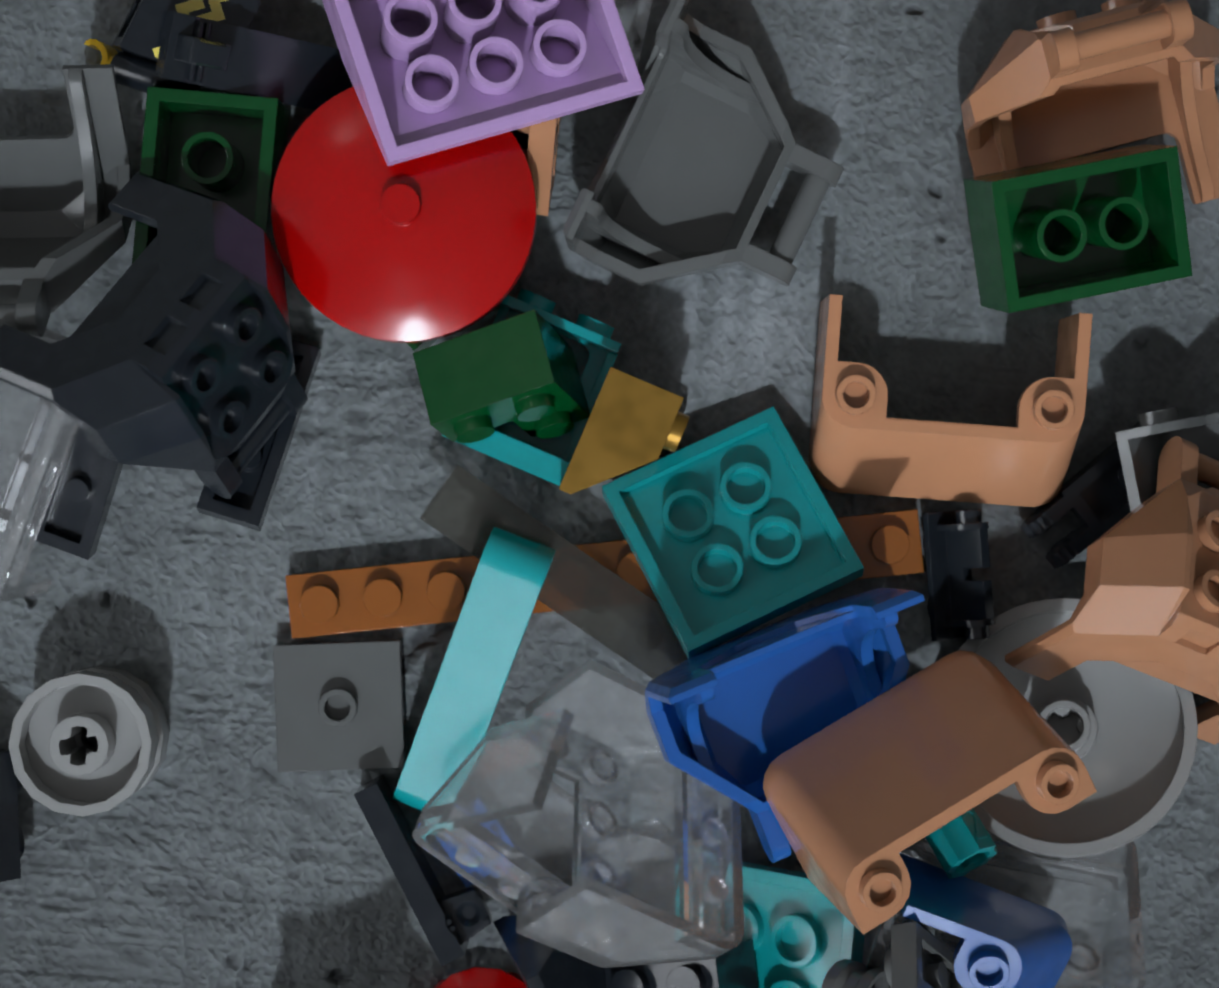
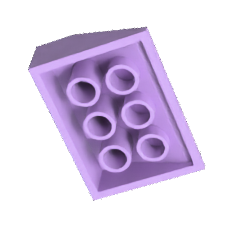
M322 0L342 62L387 166L642 94L645 90L614 0Z

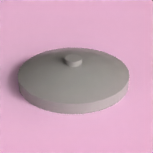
M1045 599L1014 607L995 617L996 624L989 626L990 638L968 639L959 649L962 651H972L989 660L999 669L1079 756L1097 790L1096 793L1068 810L1057 814L1042 813L1028 805L1013 783L974 807L986 830L1016 848L1047 857L1083 858L1100 855L1123 847L1147 833L1160 822L1179 798L1188 780L1197 747V712L1191 691L1114 661L1087 660L1049 681L1014 668L1005 662V655L1069 620L1081 599Z

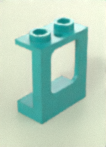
M522 288L517 299L507 295L500 303L501 305L493 324L535 309L558 334L586 346L589 351V359L580 379L591 414L610 367L613 368L622 344L611 339L615 328L584 314H579L576 323L552 314L556 305L555 302ZM589 418L574 422V428L571 431L553 438L531 437L515 422L511 421L494 427L495 432L486 439L460 444L560 486Z

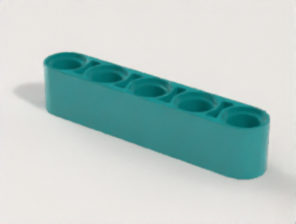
M496 526L493 527L399 778L393 800L449 822L453 821L556 552L555 549Z

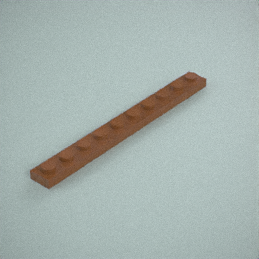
M918 509L836 517L864 566L863 576L855 580L924 573ZM626 539L550 547L555 549L556 552L532 614L658 600ZM482 554L286 575L292 639L457 622Z

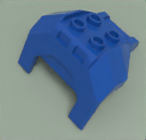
M877 588L808 609L695 655L649 681L645 688L646 712L665 761L747 808L763 849L772 863L791 856L792 847L765 797L763 781L767 768L780 754L906 679L910 663L895 626L899 619L897 612L925 601L923 594L913 590Z

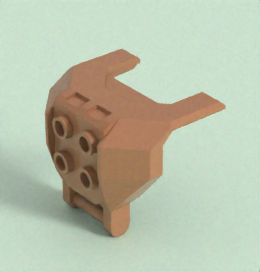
M1109 0L1100 5L1102 12L1077 18L1076 11L1069 10L1038 20L1036 22L1038 28L1032 31L1014 30L1002 43L961 105L966 146L974 177L1074 158L1168 134L1175 138L1192 203L1195 205L1219 198V103L1215 91V65L1219 63V29L1193 15L1187 0Z
M1179 436L1169 439L1162 448L1158 460L1156 493L1087 547L1084 592L1071 618L1005 655V662L1014 668L1048 681L1087 660L1120 663L1211 699L1196 707L1197 738L1214 745L1219 743V461L1199 453L1198 446L1193 442ZM1197 480L1212 487L1205 489L1198 486Z

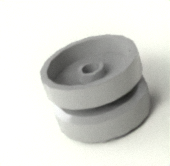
M98 665L53 678L29 694L13 719L8 748L14 774L33 799L54 812L83 817L113 809L150 783L166 759L170 730L164 706L149 684L127 670ZM86 731L87 737L96 736L98 748H94L87 743Z

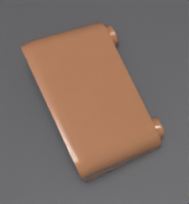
M962 650L946 655L780 754L770 763L764 774L763 781L766 800L807 878L863 935L898 913L910 896L911 880L909 872L899 854L906 848L1013 783L1028 805L1042 813L1057 814L1068 810L1097 792L1079 756L999 669L984 657L972 651Z

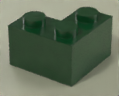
M535 309L413 353L430 424L452 442L472 443L486 439L495 432L494 427L511 421L515 422L531 437L553 438L568 433L574 428V422L589 418L590 416L572 347Z

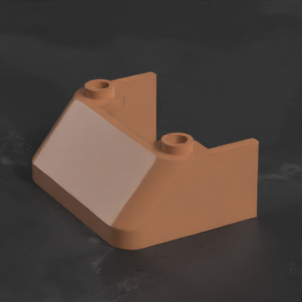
M829 294L820 302L808 465L815 481L821 487L838 493L1023 507L1043 506L1051 502L1059 494L1085 417L1093 314L1077 313L1059 319L1055 377L1036 380L1025 388L1017 405L1016 427L887 417L888 389L882 375L875 368L864 363L838 361L843 295Z

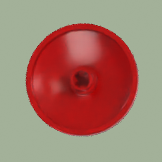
M351 87L333 96L318 107L303 122L290 140L279 162L274 179L271 218L273 234L282 263L301 294L317 310L345 329L361 336L392 343H419L445 338L461 332L487 316L505 299L520 278L531 253L537 225V202L531 170L524 152L511 131L387 166L355 89Z

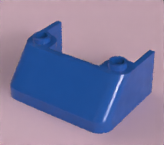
M899 853L908 869L911 880L910 896L901 909L902 916L961 938L953 954V968L955 977L963 988H1055L1072 954V941L1067 924L1057 912L963 876L949 879L944 869Z

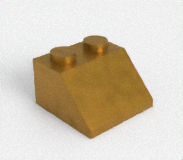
M610 367L559 490L568 494H574L658 460L662 449L672 453L675 452L690 416L679 412L684 398Z

